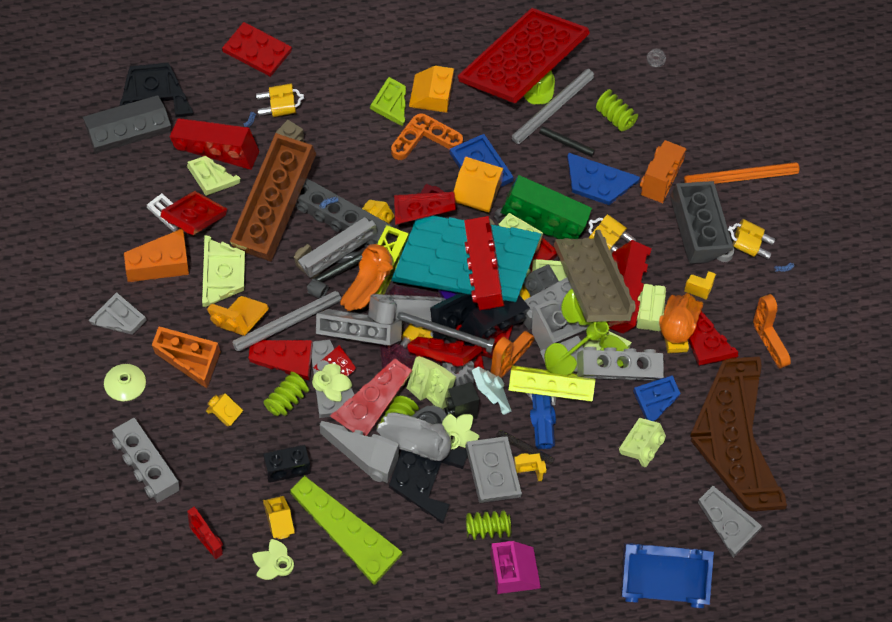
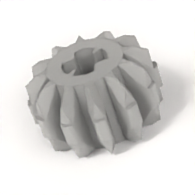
M469 361L464 366H454L452 363L443 362V368L456 376L453 387L469 382L474 383L472 370L475 366L472 361Z

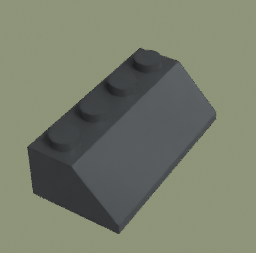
M158 95L83 117L94 154L166 134L171 129L166 109Z
M714 181L677 183L670 198L689 264L710 262L733 250V244Z

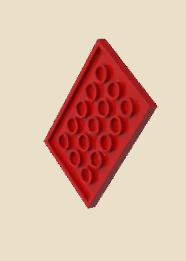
M531 8L457 76L458 80L466 85L516 103L590 34L589 29Z

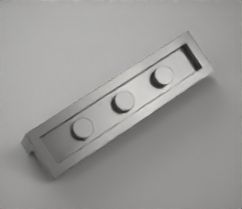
M364 217L298 260L299 265L309 278L313 277L377 235L376 224L373 220L369 222Z

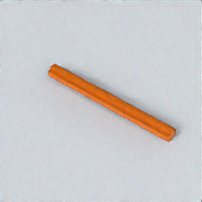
M794 162L686 175L684 183L714 181V184L792 175L799 173V164Z

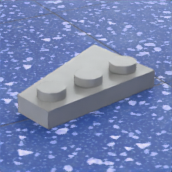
M714 486L698 501V504L733 558L762 528L757 521Z

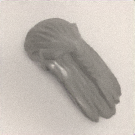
M395 412L388 413L387 416L383 417L384 422L378 424L377 432L382 437L399 443V449L421 455L423 458H428L432 461H442L451 450L450 435L442 424H431L419 418Z

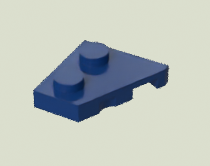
M673 375L635 387L633 390L645 419L654 422L681 394Z

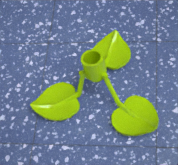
M571 289L563 298L561 304L562 315L569 323L578 322L581 326L589 325L586 330L587 336L569 351L560 343L551 344L545 351L544 359L546 368L550 373L569 375L575 370L577 365L576 359L571 354L589 339H600L599 345L602 347L600 350L603 351L604 348H616L617 351H624V349H628V346L618 337L606 334L609 331V325L606 321L587 322L574 291ZM617 359L618 366H624L623 361Z

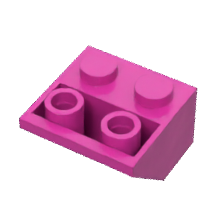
M515 541L491 544L490 556L497 594L541 588L533 547Z

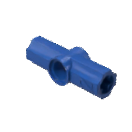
M532 394L533 409L530 411V417L535 429L536 447L538 449H551L555 446L553 425L556 424V414L552 406V398L548 395Z

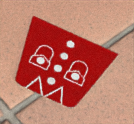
M340 345L322 359L329 362V364L339 365L341 368L340 374L349 376L356 369Z

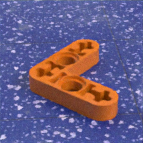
M417 114L392 144L391 155L397 160L407 158L423 136L450 150L463 143V136L456 130L425 114ZM439 129L443 133L441 135H434L432 131ZM408 134H413L416 136V138L414 140H408L405 138V136ZM451 140H458L457 142L455 141L454 143H451ZM404 143L405 145L403 147V151L397 152V150H400L402 148Z
M768 294L760 297L753 323L777 367L783 368L791 364V359L773 328L778 307L773 295Z
M524 331L514 343L502 337L493 350L491 373L502 378L532 345L535 336L528 331Z

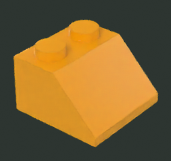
M433 66L415 74L409 107L447 113L453 85L454 68Z
M465 157L454 189L455 202L490 213L502 183L503 168Z

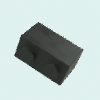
M469 382L449 388L448 397L445 398L447 407L444 410L446 415L451 413L457 418L462 414H471L473 420L477 419L479 397L473 383Z

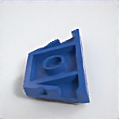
M568 153L567 161L569 164L572 193L610 205L616 201L617 197L625 194L631 186L639 183V176Z

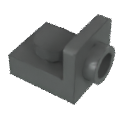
M548 264L527 275L523 283L530 295L533 296L559 282Z

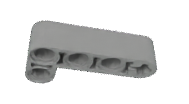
M370 295L368 316L375 322L382 324H393L394 319H398L399 312L431 321L430 307L446 299L433 296Z

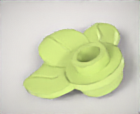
M337 364L325 365L322 371L314 374L312 380L313 387L316 390L323 391L328 399L336 402L342 400L341 392L350 389L352 383L346 375L340 374L341 368Z
M450 413L443 419L442 425L450 436H453L451 449H455L458 446L466 448V442L479 439V435L470 430L473 421L471 414H462L455 418Z
M271 539L269 551L257 552L252 555L255 564L260 568L257 572V577L261 579L271 580L278 575H289L293 571L294 562L291 557L287 556V547L277 540ZM284 563L287 567L280 568L279 565Z

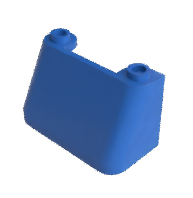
M624 543L621 597H625L627 602H638L639 598L683 601L691 603V607L704 608V604L710 605L714 552L700 549Z

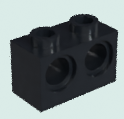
M305 445L263 453L268 483L310 474V462Z

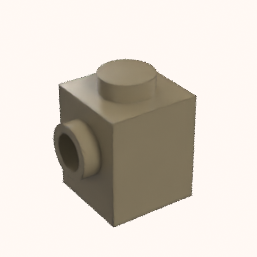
M289 120L276 131L277 134L304 142L303 129Z

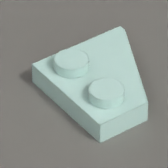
M479 366L473 369L472 373L478 389L493 404L499 403L502 414L505 415L511 412L503 389V380Z

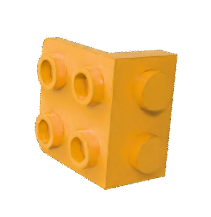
M240 296L228 309L211 304L207 311L211 316V321L217 327L245 336L268 311L269 307L265 303Z

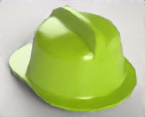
M550 70L524 95L528 102L531 104H546L552 99L555 84L552 71Z

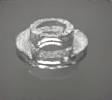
M653 49L647 54L649 65L653 67L664 65L666 56L662 50Z

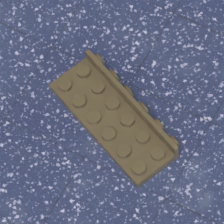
M595 231L594 239H555V250L586 321H630L632 312L635 311V301L632 300L629 294V288L624 283L623 275L620 274L617 262L614 261L612 251L608 248L606 238L603 237L601 231Z

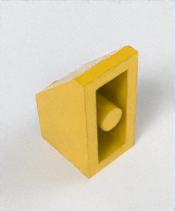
M280 496L263 500L273 538L284 539L289 537L290 534H294L291 512L285 497Z

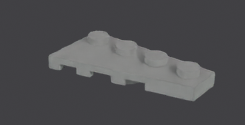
M331 340L312 342V367L317 364L319 371H322L323 367L329 364V362L322 359L334 350ZM313 368V374L318 372V370ZM352 388L341 392L342 400L340 402L332 401L326 397L323 391L316 390L319 418L330 417L349 398H352L354 396Z

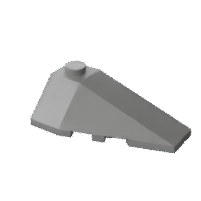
M549 300L533 307L532 334L535 336L534 338L540 350L585 332L589 325L581 326L578 322L569 323L561 312L562 301Z
M321 421V435L365 473L370 475L373 480L388 483L398 462L399 443L373 434L372 437L364 436L360 430L349 432L344 426Z

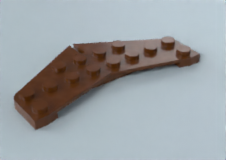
M760 356L731 358L722 362L690 435L693 445L744 508L753 512L783 510L787 507L785 494L781 487H778L753 437L752 428L762 366Z

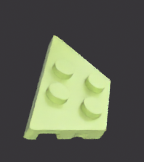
M205 236L203 307L244 291L245 251L232 248L224 242L220 244L211 240L210 236Z

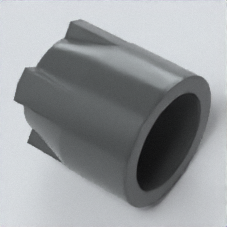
M313 278L307 286V293L319 299L327 294L329 286Z

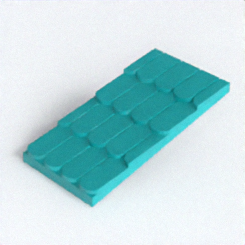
M434 215L416 219L391 281L472 295L471 290H475V286H471L469 278L472 270H469L467 258L470 255L466 253L465 248L467 235L464 220L451 217L448 219ZM491 224L503 300L516 302L542 233Z

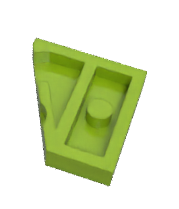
M388 77L372 102L370 109L403 126L405 122L406 86Z

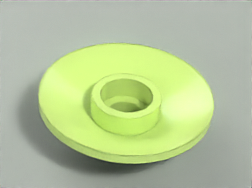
M121 364L113 367L104 379L105 391L111 398L118 401H130L142 394L146 386V378L142 370L131 364ZM124 377L128 378L126 381L121 380Z

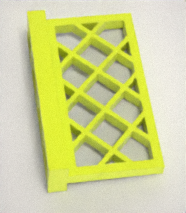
M512 365L509 383L510 391L593 401L594 378L577 377V374L574 373L569 375L553 374L548 370Z

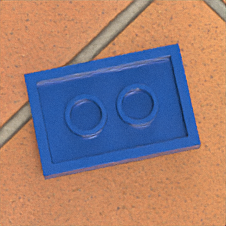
M485 134L450 149V155L459 168H461L465 157H469L503 168V178L500 187L513 182V175Z

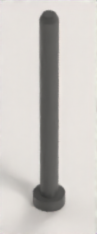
M399 312L397 316L399 320L487 348L486 352L489 353L492 352L496 339L490 338V340H486L404 312Z

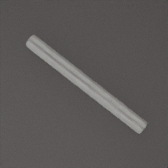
M586 69L518 129L512 135V141L516 144L524 141L594 78L593 71Z
M336 291L325 295L232 342L236 351H241L340 302L341 296Z

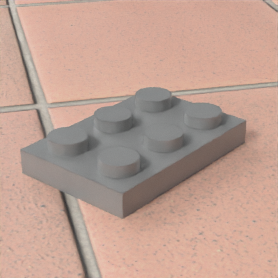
M508 437L466 442L465 446L479 503L521 497L522 492Z

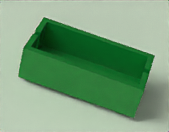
M518 175L507 194L500 213L506 216L510 213L546 235H551L558 239H578L586 226L592 208Z

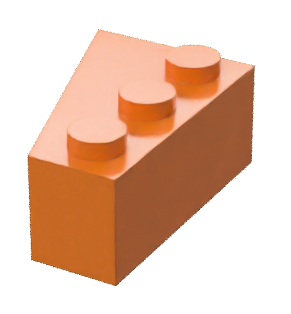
M664 140L661 147H657L654 159L649 163L645 176H643L640 182V187H642L641 195L661 203L664 202L685 159L687 148Z
M183 229L124 252L128 282L189 275Z
M159 326L152 343L155 354L205 388H208L221 352L218 343Z

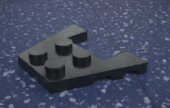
M169 62L129 67L119 106L158 95L161 101L174 100L176 118L193 116V110L181 90Z
M451 449L448 456L442 461H432L421 457V455L402 450L389 483V488L410 503L412 502L420 507L426 514L436 518V521L444 524L450 504L429 497L441 464L444 463L464 469L468 458L467 450Z

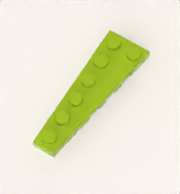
M304 476L290 490V494L312 515L320 527H323L330 538L343 549V552L354 561L356 566L374 585L402 556L401 550Z

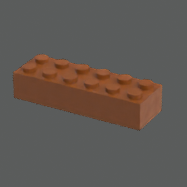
M275 133L231 237L230 243L233 248H238L247 254L270 262L272 261L316 156L313 145Z

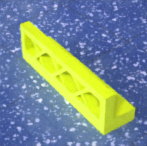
M387 225L377 244L383 245L385 243L384 247L389 250L392 256L393 269H391L389 276L384 278L385 280L375 294H385L409 237V233ZM388 233L398 236L397 241L388 244L386 240Z

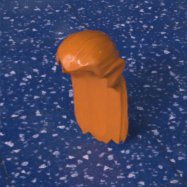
M371 244L363 251L362 260L359 262L358 275L340 301V304L345 306L347 311L365 307L370 302V295L375 294L385 280L384 278L389 276L391 269H393V260L388 249L382 245Z
M689 293L683 296L672 294L667 301L664 314L660 316L659 320L664 338L675 344L686 342L694 333L699 314L703 308V302L696 301Z

